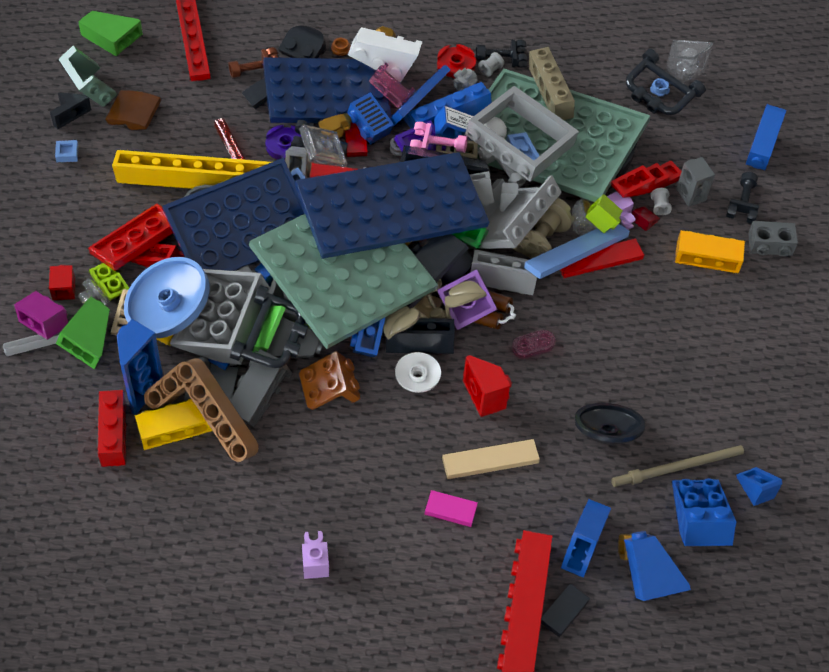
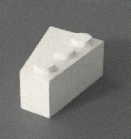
M361 27L352 42L348 55L401 83L416 60L422 41L416 40V42L404 40V37L401 36L394 38L386 36L383 32Z

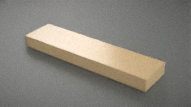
M534 439L442 456L447 479L537 464L540 460Z

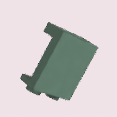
M72 46L59 58V61L78 90L102 107L117 95L114 89L94 76L100 69L99 65L75 46Z

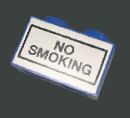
M444 105L434 118L435 135L450 139H456L458 135L466 136L468 122L474 116Z

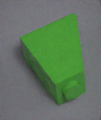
M91 11L79 21L80 32L83 37L115 56L119 55L143 35L141 21L135 18Z
M90 296L60 332L56 344L95 369L102 356L110 309L101 301Z

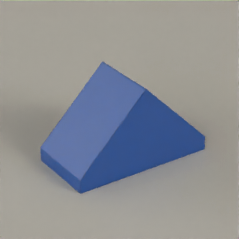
M757 467L736 474L738 481L753 506L774 499L783 484L782 479Z

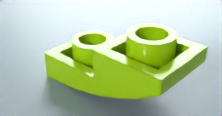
M104 263L89 269L90 275L109 300L120 296L123 289L129 290L120 273L112 270Z

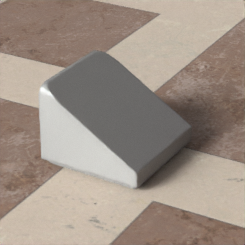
M503 182L500 197V210L502 212L505 211L517 196V183Z

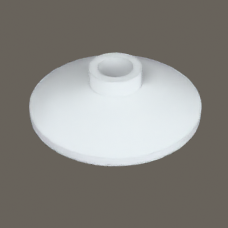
M414 352L403 356L398 361L395 376L398 383L406 390L418 393L426 392L438 384L441 377V368L432 356L421 352ZM419 374L422 377H415L414 375Z

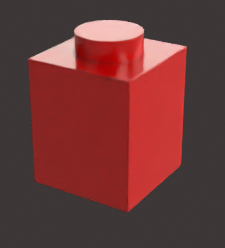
M73 265L50 266L49 291L52 300L75 299L76 277Z

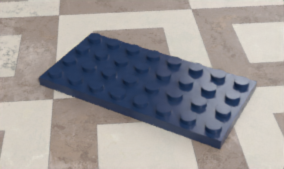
M460 152L295 181V188L321 259L486 228L490 223Z

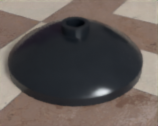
M589 404L580 408L575 414V425L581 433L603 444L628 443L640 437L645 430V420L639 413L618 404Z

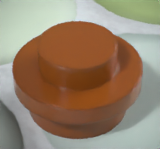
M340 37L333 41L331 50L335 55L344 56L349 53L351 45L347 39Z

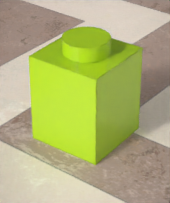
M603 194L589 207L585 217L600 231L605 233L608 229L611 228L613 230L621 221L619 217L623 210Z

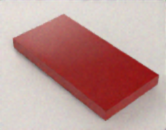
M155 204L91 245L88 249L91 255L116 271L171 235L173 231L162 210V206Z

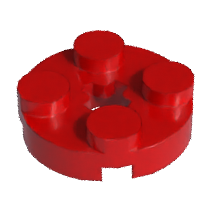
M456 44V47L451 48L450 45L445 46L438 53L437 69L439 70L444 65H447L450 71L446 76L455 79L454 74L459 69L475 70V54L469 47L461 44Z

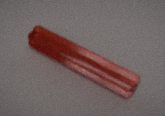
M216 119L214 121L215 128L231 158L245 160L225 119Z

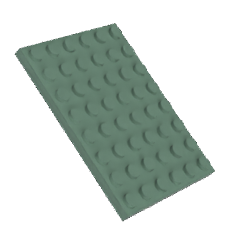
M503 68L489 88L492 102L515 86L547 108L532 77ZM570 90L575 100L574 118L564 121L579 131L574 146L535 177L533 181L543 184L552 175L561 191L595 202L608 191L611 181L619 173L648 125L650 115ZM506 107L495 116L504 121L507 127L505 140L507 135L526 132L539 156L557 142L509 107ZM450 147V152H454V148ZM496 160L487 164L504 170Z

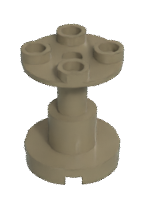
M557 198L534 225L535 231L530 230L518 246L513 249L530 259L552 250L546 236H551L554 232L560 233L569 230L575 220L574 215L571 216L570 206L560 198Z

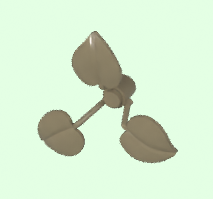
M441 279L437 282V289L432 291L431 293L436 292L438 289L441 288ZM474 281L461 282L452 287L449 291V296L445 297V310L436 307L430 293L425 296H427L433 308L430 312V318L452 319L450 308L486 297L487 294ZM405 306L385 318L383 326L385 336L389 340L393 335L414 325L419 320V316L421 318L427 317L417 308L409 309Z

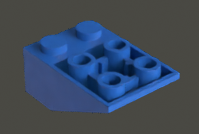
M672 480L679 532L684 546L733 545L736 520L719 480Z

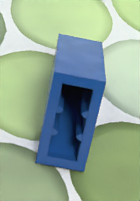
M766 105L746 165L756 169H766L786 113L785 109Z
M588 499L572 535L561 569L584 578L609 516L610 507Z
M646 531L632 533V538L624 539L637 599L646 601L691 590L689 583L656 536L648 535Z

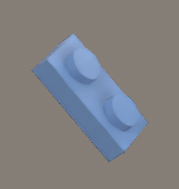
M526 132L507 135L506 141L532 160L539 157Z

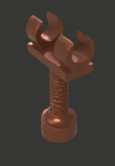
M274 47L267 50L262 49L261 61L238 64L237 61L229 62L231 77H240L242 71L246 72L263 68L264 57L278 58L277 49Z

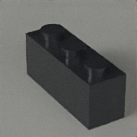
M419 318L411 327L393 335L389 340L386 338V353L421 352L428 354H454V319Z

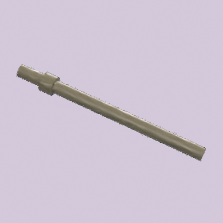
M742 445L641 471L639 469L628 471V474L612 478V485L614 487L629 483L634 485L642 483L644 479L744 454V448Z

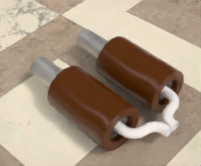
M489 291L497 311L507 314L510 312L511 316L503 320V314L492 312L474 321V323L499 330L502 324L516 317V314L513 313V298Z

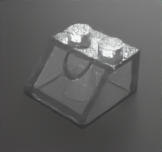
M673 40L666 72L688 85L705 72L713 42Z

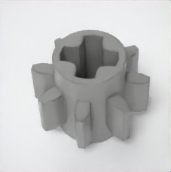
M466 68L463 70L459 69L454 74L455 79L453 80L454 87L458 91L468 88L478 81L476 73Z

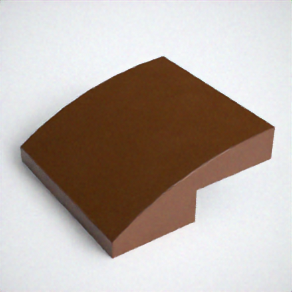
M120 90L105 120L109 125L126 124L130 130L147 129L161 99L158 96L144 92Z

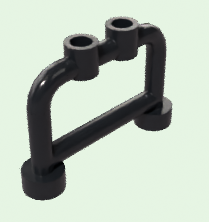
M648 49L642 55L643 60L626 77V85L632 92V99L637 103H640L642 100L647 102L646 107L653 114L657 111L666 115L677 114L695 96L701 97L706 91L705 86L700 81L694 80L687 86L656 65L659 61V55L653 49ZM645 68H648L686 95L674 107H667L660 98L652 97L648 94L644 87L636 86L634 79Z
M260 285L254 299L255 303L262 305L246 344L236 340L230 358L239 361L242 357L270 368H281L289 362L291 356L297 357L301 344H298L297 341L299 338H305L308 326L304 325V318L291 301L268 293L269 288ZM272 305L283 306L297 315L282 356L278 359H272L253 352Z

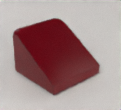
M644 206L632 211V215L636 219L634 223L645 231H648L660 220L657 215Z

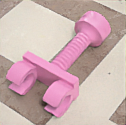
M415 123V134L424 136L423 142L411 140L410 146L428 149V145L431 143L450 147L454 146L456 152H466L467 136L458 135L456 139L432 136L431 123Z

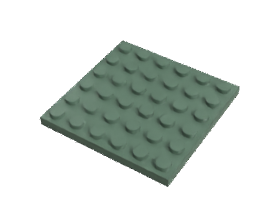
M305 214L251 240L249 243V247L326 349L431 293L438 286L405 243L321 259Z

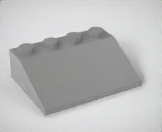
M203 269L210 283L206 305L189 326L173 335L170 344L173 347L218 362L242 364V357L239 361L230 358L233 345L236 340L246 344L262 305L254 302L258 288L262 285L270 290V287L261 273Z

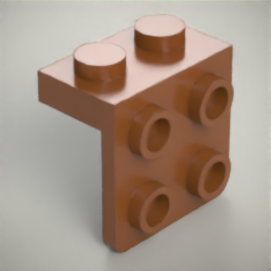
M336 351L300 371L299 376L309 409L314 410L341 395L351 402L361 399L358 391L360 386L353 373L355 368L349 358H345Z

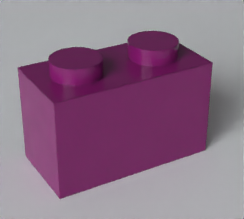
M37 291L14 304L19 322L47 340L62 331L68 324L66 309L62 305L53 302L48 296H43Z

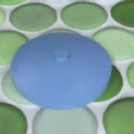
M171 257L151 265L135 279L127 292L124 302V315L127 322L134 319L154 331L156 338L168 337L182 331L199 316L206 305L210 291L208 276L198 263L185 257Z

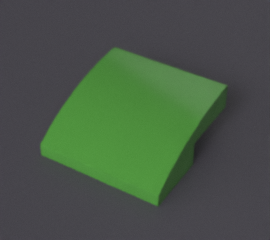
M271 307L253 352L260 349L265 352L268 350L286 309L285 307Z

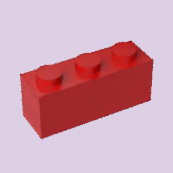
M123 390L99 391L98 456L101 467L126 465V401Z

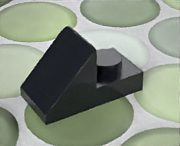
M58 93L61 106L50 111L53 126L58 130L92 110L89 97L85 94Z

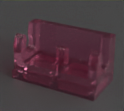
M385 63L379 66L369 82L399 108L411 97L415 89L412 87L410 90H407L386 71L389 65Z

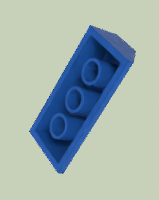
M480 82L409 111L403 119L410 129L415 127L416 122L426 123L431 120L434 125V118L444 105L475 116L492 103L491 93Z
M131 319L127 325H123L119 329L117 342L120 365L131 413L136 415L146 404L144 400L145 392L163 377L155 332Z

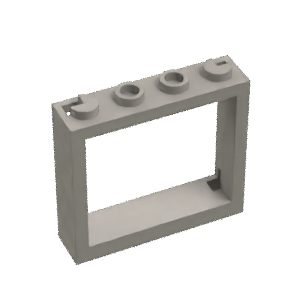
M513 86L469 120L465 135L531 182L574 146L579 131L523 91ZM506 107H509L557 142L537 159L532 160L484 124Z

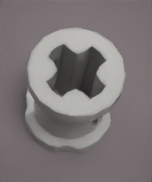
M493 52L487 60H482L478 63V68L484 76L490 77L496 69L503 68L504 60L497 52Z
M657 188L651 192L655 215H667L672 210V205L668 200L670 194L666 188Z

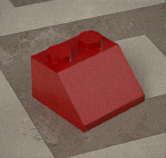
M471 355L467 356L463 382L480 417L506 409L509 391L512 387L510 377L504 374L500 366Z

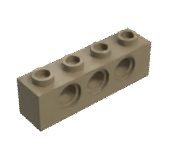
M549 47L529 51V70L548 110L563 120L574 118L575 100Z

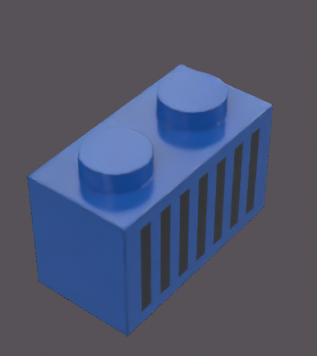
M371 92L350 103L347 113L351 117V122L357 125L361 136L365 140L367 139L370 145L390 134L394 124Z

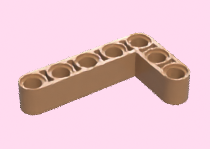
M195 358L179 363L145 392V403L148 407L156 409L172 403L187 391L232 460L241 462L256 455L258 452L256 439L202 360Z

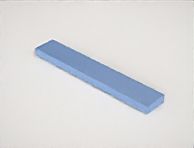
M620 224L613 230L611 228L608 229L605 233L597 228L526 261L524 268L541 279L627 238L630 231Z

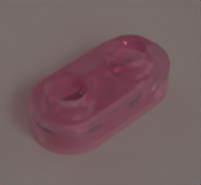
M539 330L519 336L513 341L512 352L520 359H527L550 352L555 345V336L548 330Z

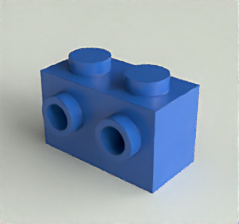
M385 318L352 335L350 346L354 347L353 353L370 357L377 356Z

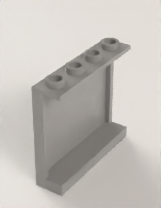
M550 175L540 187L518 189L517 196L504 212L500 210L501 186L505 181L497 179L492 185L494 203L483 207L490 221L488 227H486L489 232L478 249L516 248L562 193L553 176ZM466 244L469 249H477L473 246Z

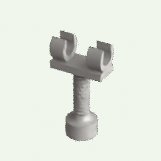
M482 147L478 148L477 154L481 160H485L487 164L496 160L510 177L508 183H517L519 188L526 182L527 179Z

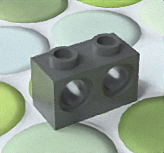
M703 157L690 159L684 163L676 190L688 207L707 200L715 177L714 172Z
M753 221L748 232L750 253L771 254L783 257L793 256L798 244L795 223Z

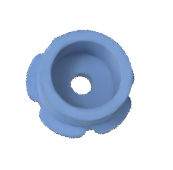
M662 78L654 80L650 90L656 96H664L670 91L669 83Z

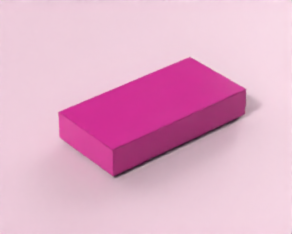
M431 490L425 515L471 527L478 502Z

